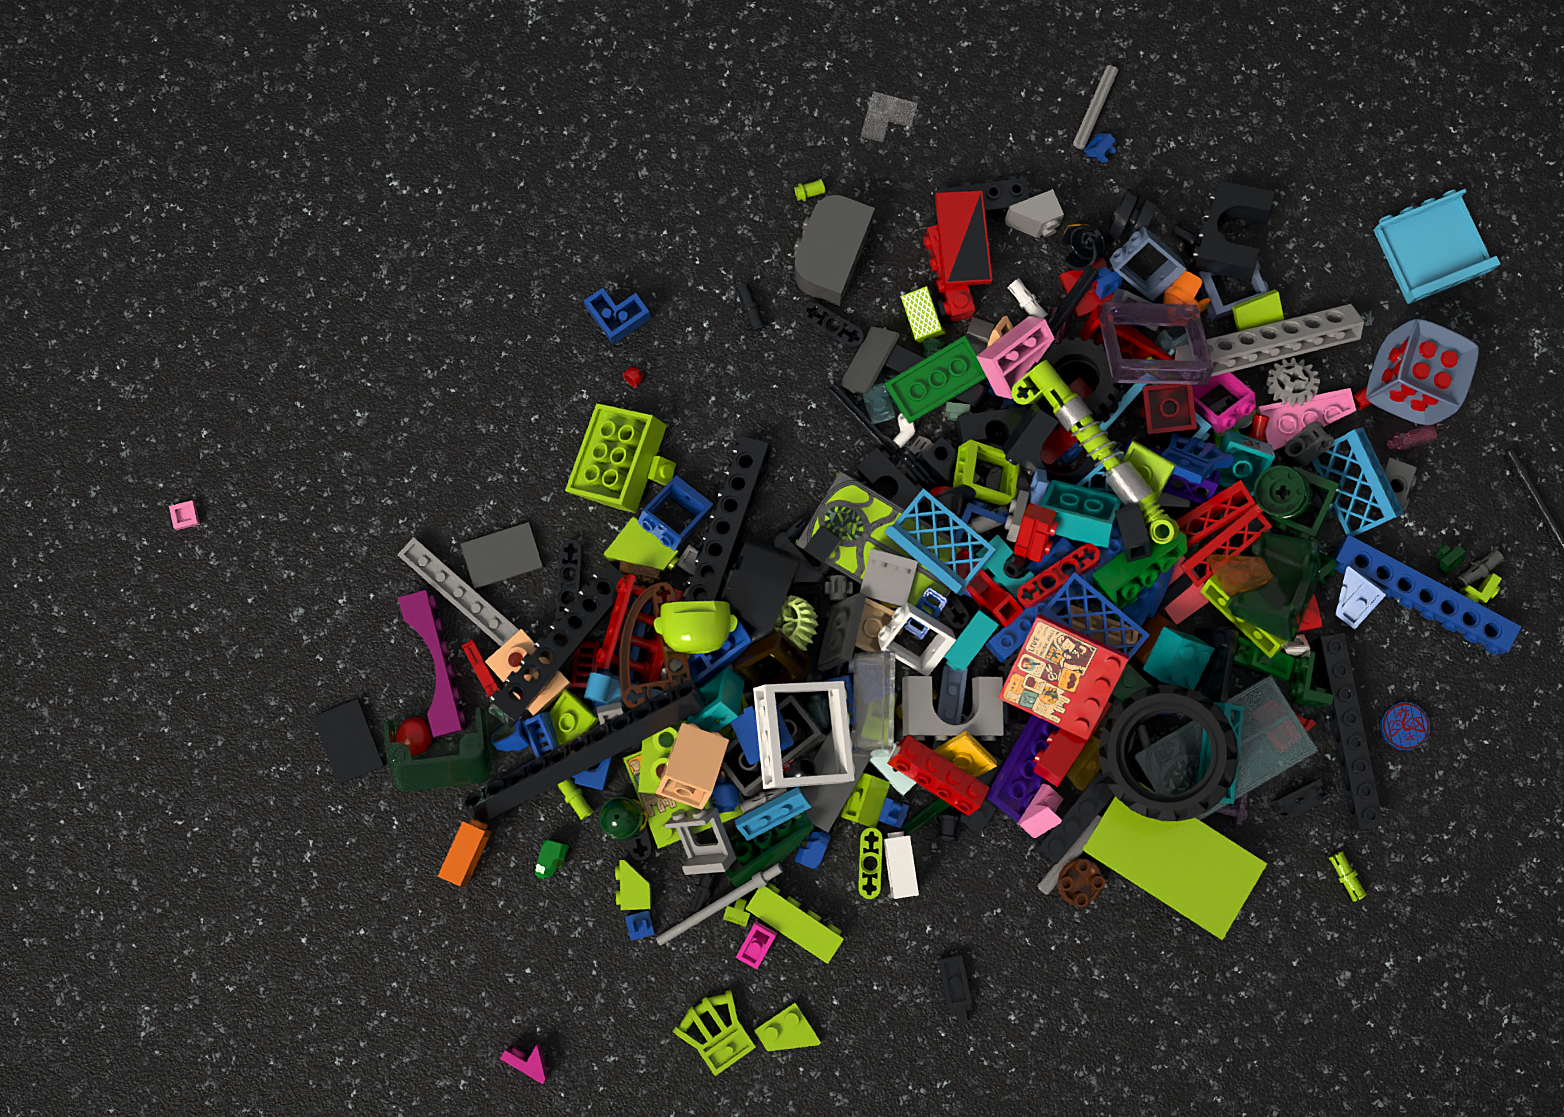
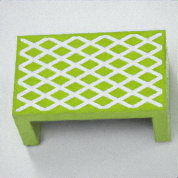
M927 286L901 296L914 338L919 343L946 334L945 329L941 327L931 298L932 291Z

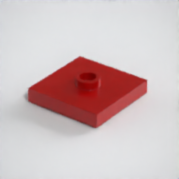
M1104 258L1099 259L1092 265L1096 270L1103 267L1108 269ZM1070 270L1060 274L1059 277L1067 295L1084 271ZM1094 280L1074 308L1077 319L1091 314L1097 305L1103 308L1108 307L1114 293L1100 300L1095 293L1098 282Z

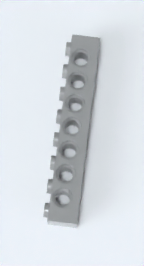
M1352 304L1176 347L1174 365L1184 381H1196L1361 339L1364 320Z

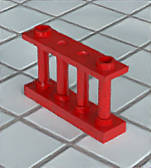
M623 575L618 581L616 588L618 595L603 646L596 655V661L598 662L596 668L609 669L610 663L618 666V655L613 653L617 640L620 641L622 631L620 629L623 618L627 617L630 608H627L630 594L639 596L646 590V588L634 585L635 575ZM673 589L676 602H681L683 591ZM657 593V596H661L663 604H665V597L669 595V593ZM639 612L636 621L651 625L655 629V616ZM654 630L653 637L650 640L632 635L630 644L647 649L648 655L646 662L643 663L629 659V669L640 672L641 682L651 683L658 681L664 661L657 631Z

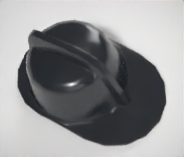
M957 486L940 493L935 498L960 518L962 507L974 499L975 491L969 486ZM929 499L921 503L920 509L922 512H932V504ZM936 506V511H942L939 507ZM947 514L937 515V528L950 525V518ZM931 515L928 517L930 519L931 526L933 527V518Z

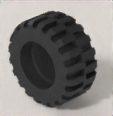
M1075 336V340L1069 341L1068 337L1061 339L1062 343L1058 345L1055 342L1049 346V351L1043 354L1040 362L1033 364L1032 369L1042 361L1047 360L1060 377L1067 371L1077 368L1088 369L1097 374L1099 384L1096 390L1082 400L1089 410L1093 412L1092 418L1095 422L1102 420L1106 423L1110 419L1109 413H1115L1119 408L1118 402L1122 401V389L1124 388L1120 366L1113 352H1109L1108 347L1103 343L1097 345L1095 339L1088 338L1087 341H1083V338ZM1030 379L1031 383L1034 385L1030 388V390L1037 389L1039 392L1040 390L1038 389V387ZM1045 396L1037 401V403L1053 412V407ZM1060 421L1056 425V428H1060V426H1063Z

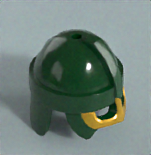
M619 796L608 800L602 806L599 813V824L602 831L608 837L615 841L627 842V839L644 832L648 812L637 799Z

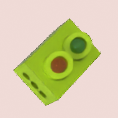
M679 721L642 741L639 793L656 794L677 732L681 724H687V721Z

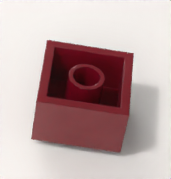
M1192 381L1142 387L1147 435L1197 429Z

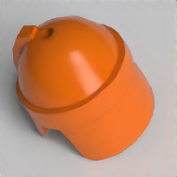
M1188 271L1179 276L1163 293L1165 314L1173 320L1172 322L1175 325H1185L1194 321L1209 306L1211 298H1205L1198 301V298H1194L1202 285V280Z

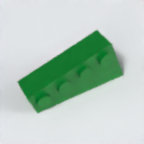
M1162 524L1159 529L1160 534L1168 537L1170 530L1167 525ZM1179 531L1175 540L1166 544H1159L1151 538L1149 532L1151 556L1127 563L1123 552L1118 553L1113 560L1099 567L1092 574L1094 589L1120 610L1127 604L1132 606L1138 600L1136 595L1145 586L1149 589L1155 583L1160 571L1166 573L1188 551L1185 534ZM1096 598L1097 605L1101 607L1100 600ZM1105 605V611H1112ZM1115 613L1109 614L1115 620L1119 618Z

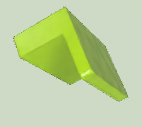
M862 773L843 806L841 817L876 828L890 782Z

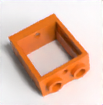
M471 819L470 822L462 821L438 877L458 886H467L492 833V831L487 829V824L476 819Z

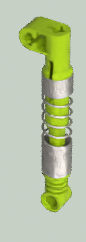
M1047 360L1039 363L1014 384L1011 393L1014 401L1019 404H1033L1045 396L1052 405L1053 413L1057 416L1056 418H1058L1068 432H1073L1071 437H1077L1080 441L1079 447L1083 445L1087 450V457L1091 456L1094 461L1099 459L1094 466L1096 467L1102 463L1107 469L1102 474V477L1110 473L1106 481L1125 506L1139 504L1143 519L1145 520V526L1149 525L1147 529L1150 531L1151 538L1156 543L1166 544L1176 539L1179 534L1177 522L1171 519L1167 513L1163 514L1165 511L1164 509H1159L1161 507L1160 504H1155L1157 502L1156 494L1130 461L1124 463L1120 461L1124 452L1114 453L1112 451L1116 442L1110 441L1107 438L1108 432H1103L1100 429V422L1093 420V412L1089 410L1077 393H1072ZM1031 379L1040 391L1038 392L1037 389L1029 390L1027 392L1028 396L1024 397L1023 394L1026 392L1024 388L1034 386L1030 381ZM1162 524L1167 525L1170 530L1168 537L1160 534L1159 529Z

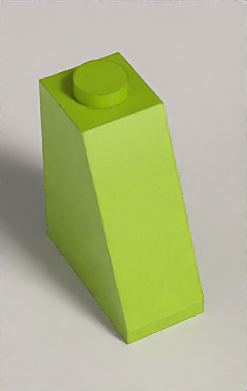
M634 517L631 518L604 553V556L610 561L665 573L668 569L672 571L680 560L677 558L679 556L678 550L674 551L670 547L663 545L656 536L645 531Z

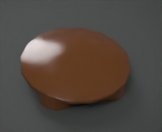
M1073 859L1065 864L1059 873L1057 881L1058 892L1063 900L1070 905L1082 908L1097 897L1100 890L1105 886V879L1102 877L1097 864L1090 859Z

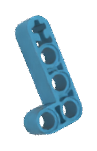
M591 672L589 674L584 698L607 704L621 702L622 707L626 708L621 700L619 680ZM646 688L642 689L644 693L640 695H635L633 691H630L627 700H631L633 704H636L637 699L645 697L644 702H646ZM653 688L650 691L652 698L663 693V691Z

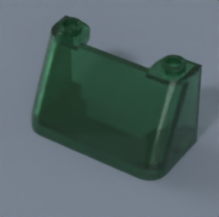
M1262 531L1259 539L1255 540L1252 545V554H1255L1256 562L1243 592L1237 591L1234 595L1230 596L1228 609L1231 610L1232 615L1282 640L1293 642L1320 578L1321 559L1319 542Z

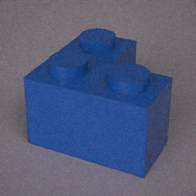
M601 288L584 300L586 309L612 345L651 319L649 310L636 293L617 306L604 288Z

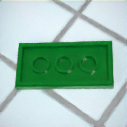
M966 335L884 383L908 425L987 378L976 357L977 353Z

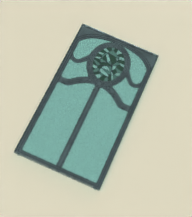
M1271 675L1227 700L1229 704L1244 707L1234 800L1318 752L1317 746L1314 745ZM1231 710V722L1234 721L1235 711ZM1195 720L1133 755L1134 760L1137 761L1157 794L1177 795L1197 785L1203 728ZM1219 802L1208 812L1203 813L1195 818L1198 820H1202L1210 814L1226 806L1227 803Z

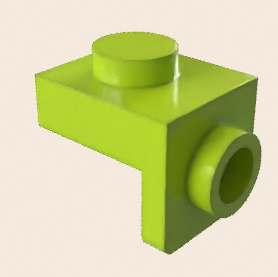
M1493 573L1483 579L1477 590L1468 585L1462 587L1459 593L1480 605L1487 603L1490 598H1494L1500 589L1498 584L1502 578Z

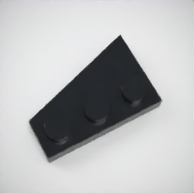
M994 755L992 756L997 761V767L976 778L990 788L1004 765V762ZM985 797L981 807L971 815L967 816L961 812L960 821L980 834L998 807Z

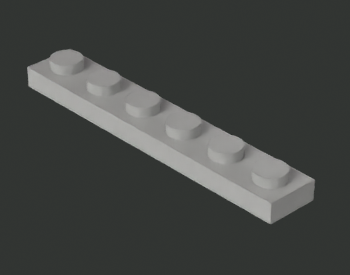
M414 537L398 553L402 560L501 647L519 631Z

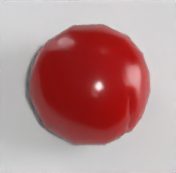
M413 716L405 719L396 731L398 747L410 755L424 753L433 740L430 723L422 717Z

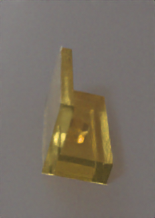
M1095 737L1090 738L1066 774L1075 788L1081 791L1087 787L1101 769L1099 761L1100 739Z

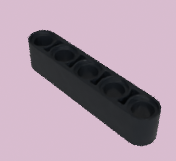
M895 344L882 369L897 376L926 358ZM978 383L949 401L970 404V411L978 412L988 393V389Z

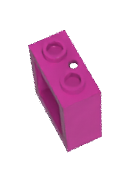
M1230 372L1192 381L1195 412L1207 421L1218 434L1233 427L1238 420L1245 415H1249L1256 408L1255 393ZM1221 384L1239 401L1217 416L1199 399Z

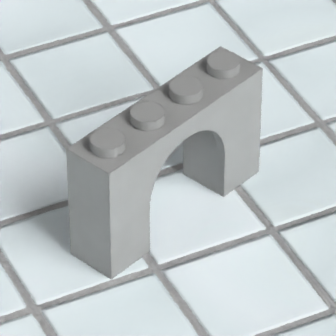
M932 676L902 677L903 736L910 735L918 741H924L925 736H934V741H949V736H957L967 730L972 736H981V741H996L995 736H1003V700L998 698L1003 687V677L972 678V710L967 719L958 725H950L943 722L935 713L932 704Z

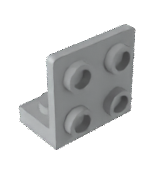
M871 548L860 593L866 595V597L903 606L908 601L918 561Z

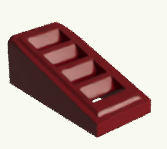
M584 641L575 651L571 688L586 689L588 681L578 680V676H589L591 672L579 671V666L592 667V673H598L596 655L600 648V642ZM580 648H594V653L580 652ZM580 657L593 658V662H580Z

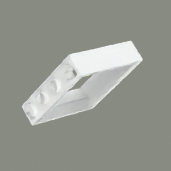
M844 681L768 684L753 688L763 789L838 784L855 781V765L852 760L851 751L853 744L849 733L850 717L847 713V691L844 687ZM828 691L837 774L783 778L775 693Z

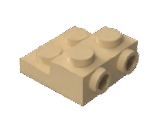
M866 598L855 647L880 660H885L886 657L889 658L891 655L880 648L878 634L884 626L891 622L895 611ZM903 627L896 634L897 636L901 634V632L903 631Z

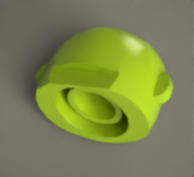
M724 601L671 602L661 605L660 617L654 620V627L657 633L663 636L666 644L676 652L688 654L709 653L720 649L725 644L729 634L737 627V618L735 615H731L730 604Z

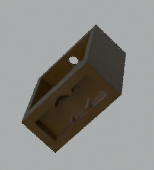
M779 630L748 646L735 659L733 669L752 688L768 684L797 683L806 679L812 660ZM772 654L788 670L769 678L754 663Z

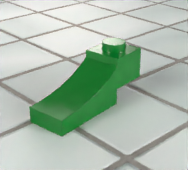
M1238 636L1234 664L1268 674L1283 681H1289L1295 660L1294 657L1279 651L1270 658L1254 642Z

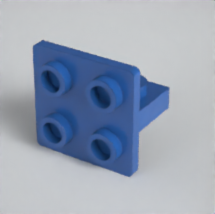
M776 703L780 749L783 751L793 746L794 741ZM754 706L743 709L744 714L731 721V725L748 763L753 765L761 760L756 711Z

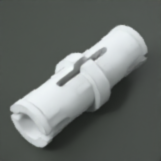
M1020 278L1007 287L1017 298L1021 309L1024 308L1030 316L1043 319L1048 316L1038 304L1036 296L1027 290Z

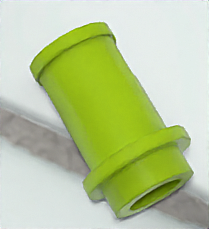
M822 179L804 185L799 183L797 187H794L797 200H802L803 202L806 201V198L825 193Z

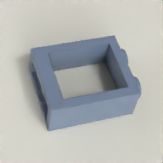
M1144 226L1139 231L1133 233L1129 241L1121 248H1118L1109 259L1114 271L1151 301H1154L1187 270L1182 258ZM1149 242L1168 260L1144 281L1125 264Z
M1258 261L1251 281L1256 295L1223 306L1211 278L1218 274L1204 271L1197 274V277L1202 280V285L1199 289L1202 299L1211 298L1207 311L1212 321L1232 314V306L1269 292L1267 282L1262 280L1259 273L1260 265Z

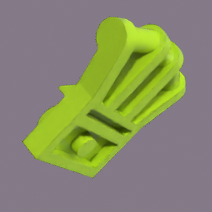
M731 990L725 991V994L709 998L706 996L695 1008L693 1006L690 1007L678 1027L675 1026L672 1031L698 1050L715 1076L756 1048L738 1020ZM728 1003L732 1021L730 1026H726L714 1008L715 1006ZM706 1011H709L721 1029V1032L714 1037L700 1018ZM693 1021L707 1040L704 1044L686 1033Z

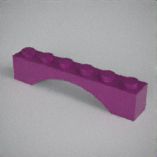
M427 590L398 597L403 620L422 636L430 649L435 664L436 689L432 704L427 713L432 735L435 738H440L465 731L464 725L467 724L464 710L460 711L458 701H461L459 689L453 685L452 678H455V672L452 664H448L446 655H449L447 642L442 641L440 632H443V625L441 619L436 618L434 610L438 608L434 595H430Z

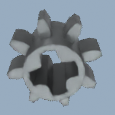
M830 576V582H825V595H830V601H842L848 598V595H853V582H848V576Z

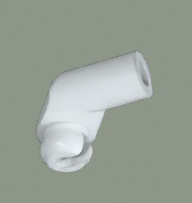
M902 413L898 416L900 433L892 440L900 449L915 434L914 422L908 425Z

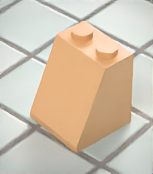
M682 723L674 740L656 794L702 810L713 792L729 739L716 732L701 730L695 724Z

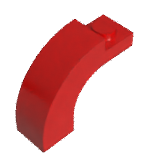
M964 548L956 554L957 560L970 559L969 552ZM970 563L957 564L958 575L961 578L965 579L969 575ZM947 565L953 570V565ZM983 569L966 587L968 588L966 590L967 593L990 616L1005 627H1008L1024 612L1012 595L999 587Z

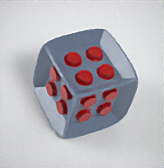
M1421 319L1410 320L1393 330L1382 343L1370 374L1366 399L1375 406L1408 421L1422 425L1438 423L1456 413L1463 404L1476 369L1479 347L1467 337L1433 322Z

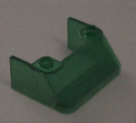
M475 708L477 733H469L462 737L459 743V755L412 760L411 750L406 744L396 742L395 721L383 719L386 758L396 788L402 792H416L481 784L488 781L492 774L486 710Z

